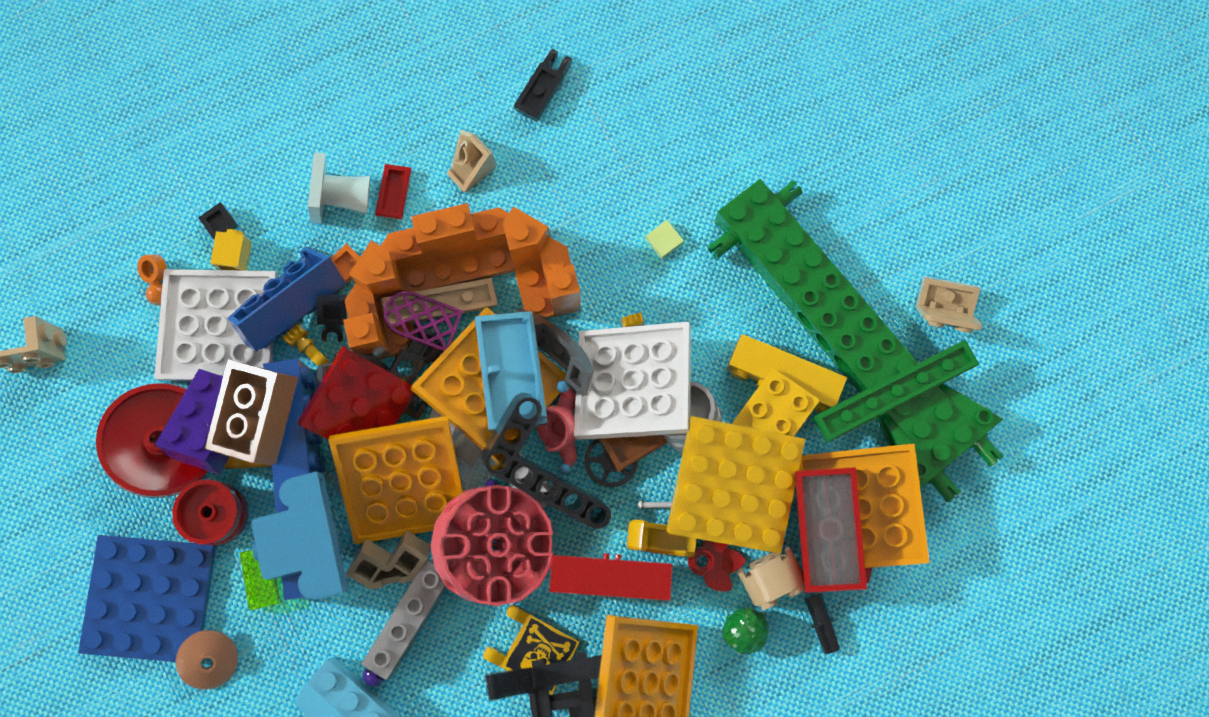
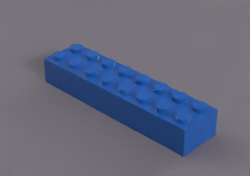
M299 359L263 363L264 369L298 377L276 465L272 464L276 513L289 509L288 506L281 502L279 497L281 485L286 480L313 472L322 473L326 470L325 459L323 455H320L319 444L323 443V437L297 423L314 395V388H317L315 371L312 372V369ZM302 573L282 578L284 600L306 598L300 593L298 588V580Z

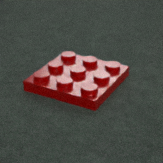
M342 346L297 423L328 440L331 435L396 425L414 395V392L411 390L412 385Z

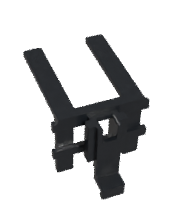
M586 651L574 653L575 660L545 665V659L532 661V667L485 674L488 700L495 701L528 693L532 717H553V710L569 708L570 717H595L598 690L597 687H592L591 679L599 678L602 655L588 657ZM577 681L579 683L580 690L552 695L549 693V686Z

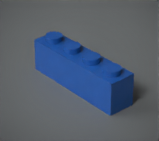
M307 246L300 251L302 257L296 263L290 260L283 267L285 273L282 276L269 279L264 284V292L261 295H252L227 318L245 345L256 352L268 347L275 337L282 332L292 329L296 321L317 309V294L336 295L340 291V288L346 282L329 256Z

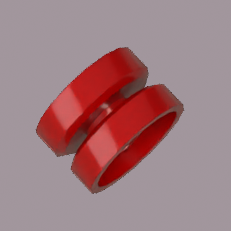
M209 479L194 481L184 487L176 497L172 508L173 524L178 533L187 541L201 545L217 546L228 544L238 538L245 529L249 517L248 503L242 492L232 485Z

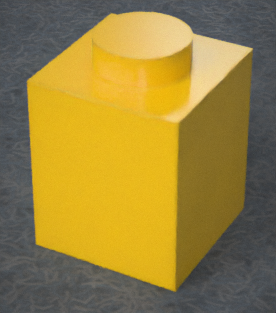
M227 229L226 232L216 231L210 264L217 270L247 271L252 242L239 230Z

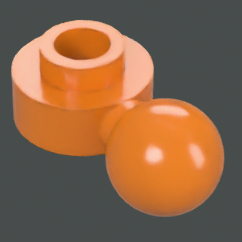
M158 254L143 255L138 261L137 269L141 279L150 285L146 290V298L153 305H161L163 285L161 280H163L164 269H167L165 261Z

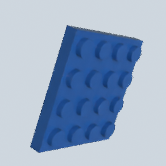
M98 535L78 654L176 662V655L181 644L192 634L204 630L216 546Z

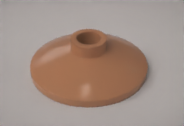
M203 630L192 634L181 644L176 655V669L180 678L187 685L203 690L216 688L228 681L235 672L238 663L236 645L229 636L216 630ZM210 658L213 664L210 667H204L201 664L202 660Z

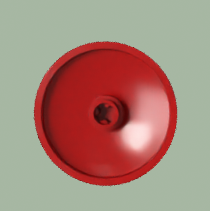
M165 383L147 384L125 392L106 409L97 428L96 451L103 470L117 486L137 496L165 498L178 495L184 487L194 481L202 480L209 471L171 459L155 445L187 389Z

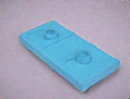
M532 311L475 316L488 431L496 429L512 399L519 393L531 394L540 403L542 413L535 426L546 425L547 413ZM530 401L522 403L519 409L520 414L530 413L533 403Z

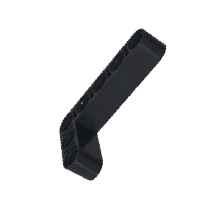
M517 394L512 399L482 451L481 459L488 472L592 528L602 529L606 527L611 520V511L601 499L519 455L541 416L542 407L531 394ZM526 401L532 402L533 408L530 413L520 414L519 409L522 403ZM511 427L518 428V434L514 439H504L507 429ZM496 453L503 454V460L500 464H489L492 455ZM527 467L528 473L524 478H515V473L519 468ZM553 481L552 488L549 491H540L543 482ZM577 494V499L573 504H565V500L569 495ZM596 507H601L600 514L595 518H590V512Z

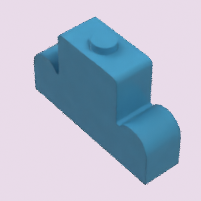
M313 472L286 480L281 485L279 497L281 502L288 506L289 509L252 520L255 543H252V552L255 560L259 561L262 577L264 579H279L302 573L298 580V588L300 593L309 599H322L349 592L324 474Z

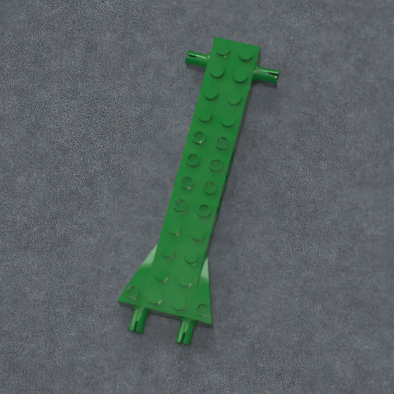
M760 178L718 210L714 222L724 234L707 245L710 254L714 252L713 257L718 260L723 254L736 246L859 393L918 364L916 359L785 208V206L803 194L800 186L795 189L794 186L797 185V182L791 180L789 184L774 194ZM941 384L877 417L888 445L915 444L920 488L926 483H931L945 499L946 503L954 499V495H958L961 490L945 474V467L963 452L973 447L989 467L997 463V459L1000 460L1004 456L987 437V432L1003 419L992 413L990 409L984 408L945 384Z

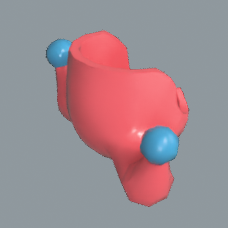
M559 381L557 384V390L561 392L559 401L556 405L546 408L547 424L537 426V431L546 445L545 450L549 452L557 451L560 454L563 464L559 467V471L562 475H568L571 473L572 465L577 461L576 438L574 437L576 391L569 387L566 381Z

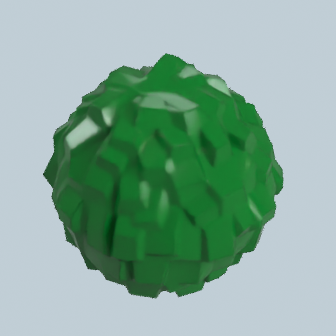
M748 606L746 608H739L733 614H729L722 629L724 641L741 654L751 655L752 653L760 652L766 645L769 633L765 614Z

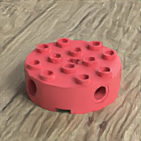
M487 485L465 490L447 503L435 522L431 541L435 570L445 586L466 601L494 606L521 601L540 586L551 567L553 555L551 553L553 544L551 521L540 503L520 489L500 485Z

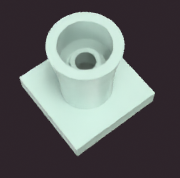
M314 153L308 200L310 222L322 224L324 205L351 209L367 214L370 176L327 175L326 155Z

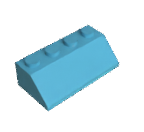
M336 657L329 658L322 664L306 683L294 702L308 717H401Z

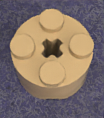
M789 546L784 547L786 552L780 555L779 553L771 552L749 564L751 570L746 573L743 568L738 571V575L754 606L760 605L762 610H766L778 603L777 598L785 594L788 597H792L805 590L803 587V571Z

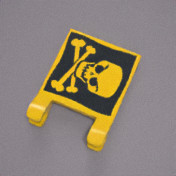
M510 605L506 615L523 624L506 655L488 646L483 654V658L507 671L532 667V661L545 659V665L570 661L580 642L517 606ZM557 685L549 686L550 695L553 694Z

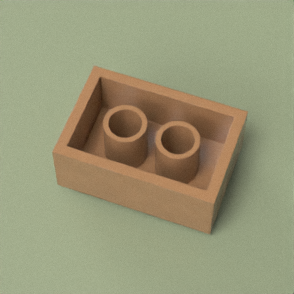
M228 361L205 449L252 463L276 465L298 377L248 364Z

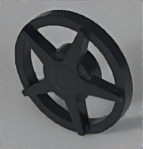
M595 439L589 445L585 454V468L590 478L597 484L609 488L619 487L627 483L636 472L638 461L633 463L630 473L626 469L620 471V473L627 476L625 479L615 483L605 482L609 473L616 472L617 470L605 451L601 457L589 458L593 447L599 443V440ZM589 462L601 465L604 470L602 480L593 474Z

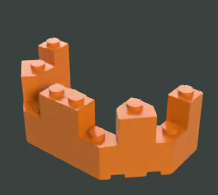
M468 203L411 216L414 228L389 233L381 246L371 240L349 273V276L356 284L345 299L348 319L343 321L349 348L360 356L373 353L381 360L396 356L399 350H405L411 339L401 337L391 331L389 327H386L381 298L390 297L403 291H423L515 272L524 310L532 311V313L544 319L581 311L580 289L567 246L550 237L547 225L514 206L509 213L498 207L471 214ZM414 323L405 324L408 332L415 330ZM401 325L395 327V329L405 333Z

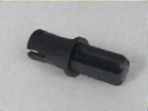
M823 594L805 598L804 600L813 621L811 628L816 630L823 653L831 654L838 651L840 646L832 626L834 619L829 617Z

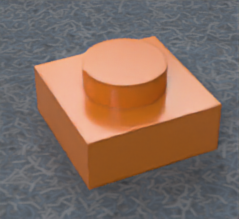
M346 243L331 257V260L348 284L352 280L349 273L360 256Z

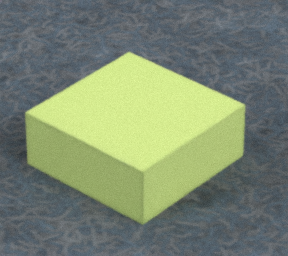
M668 220L645 236V240L661 260L684 242Z

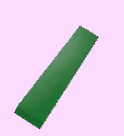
M963 340L814 416L813 420L825 442L828 443L980 364L967 341Z

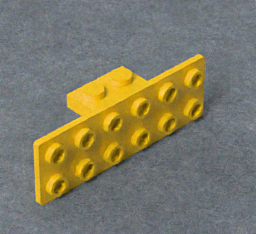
M772 369L731 424L795 436L819 404V399L776 369Z

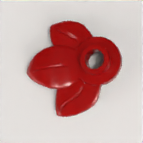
M705 540L702 547L695 549V555L692 558H688L690 570L696 575L703 576L706 585L713 590H732V582L728 574H732L740 569L746 562L745 558L737 551L727 548L728 544ZM699 556L706 557V566L700 567L697 564Z

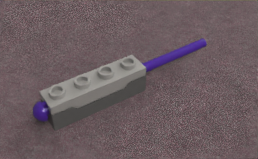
M488 479L484 486L498 484ZM426 560L361 665L368 668L363 671V680L367 685L375 687L382 684L384 679H392L447 590L444 582L436 572L433 562Z

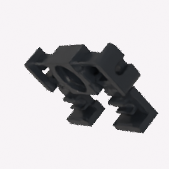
M428 329L423 330L426 333L427 339L437 336ZM420 332L414 334V337L424 340ZM411 340L405 350H399L388 372L412 385L424 363H434L443 351ZM434 341L430 342V343H433V344H436V345H439V346L443 347L442 344H441V342H439V341H437V342H434ZM408 359L413 364V370L409 375L403 376L398 371V365L401 361ZM414 393L404 413L419 420L427 403L422 399L414 411L420 400V397Z

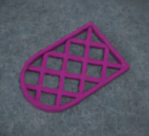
M403 291L389 298L385 304L384 319L389 329L401 337L444 352L450 346L456 333L463 310L420 295L419 293ZM407 295L414 296L417 299L409 301ZM403 296L406 304L396 307L394 299ZM421 301L425 311L415 314L412 305ZM425 301L435 304L436 306L428 309ZM391 303L393 309L387 311V308ZM408 307L412 316L403 320L399 310ZM440 308L444 317L434 321L430 312ZM444 308L454 311L455 313H452L447 316ZM395 312L399 322L391 325L387 315ZM427 314L431 323L421 326L418 317ZM458 315L453 328L449 319ZM414 319L418 329L408 332L405 323ZM446 321L450 330L440 334L437 324ZM401 325L405 333L400 332L395 327ZM433 326L437 336L427 339L423 330ZM420 332L424 340L411 335ZM451 334L446 346L442 337ZM439 339L443 347L430 342Z

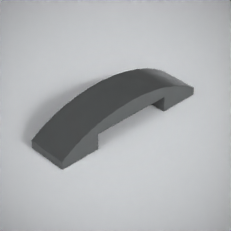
M520 309V310H518L517 312H528V311H526V310H524V309ZM532 313L537 346L567 371L564 380L582 396L587 395L594 374L593 366L587 354L562 329Z

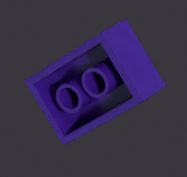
M198 369L155 445L171 459L220 475L230 456L205 449L224 376Z

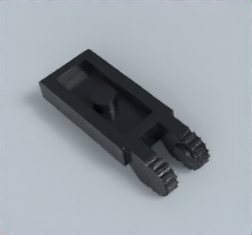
M555 49L550 50L543 63L540 62L513 106L515 111L535 122H538L573 62L572 58L566 56L557 71L551 68L558 57V51Z

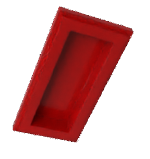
M384 165L375 216L403 219L412 167Z

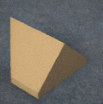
M461 130L451 169L446 174L463 192H467L496 168L493 153L474 133Z

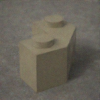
M407 530L391 553L365 539L351 560L346 575L371 590L382 588L386 584L411 582L428 559L431 545Z

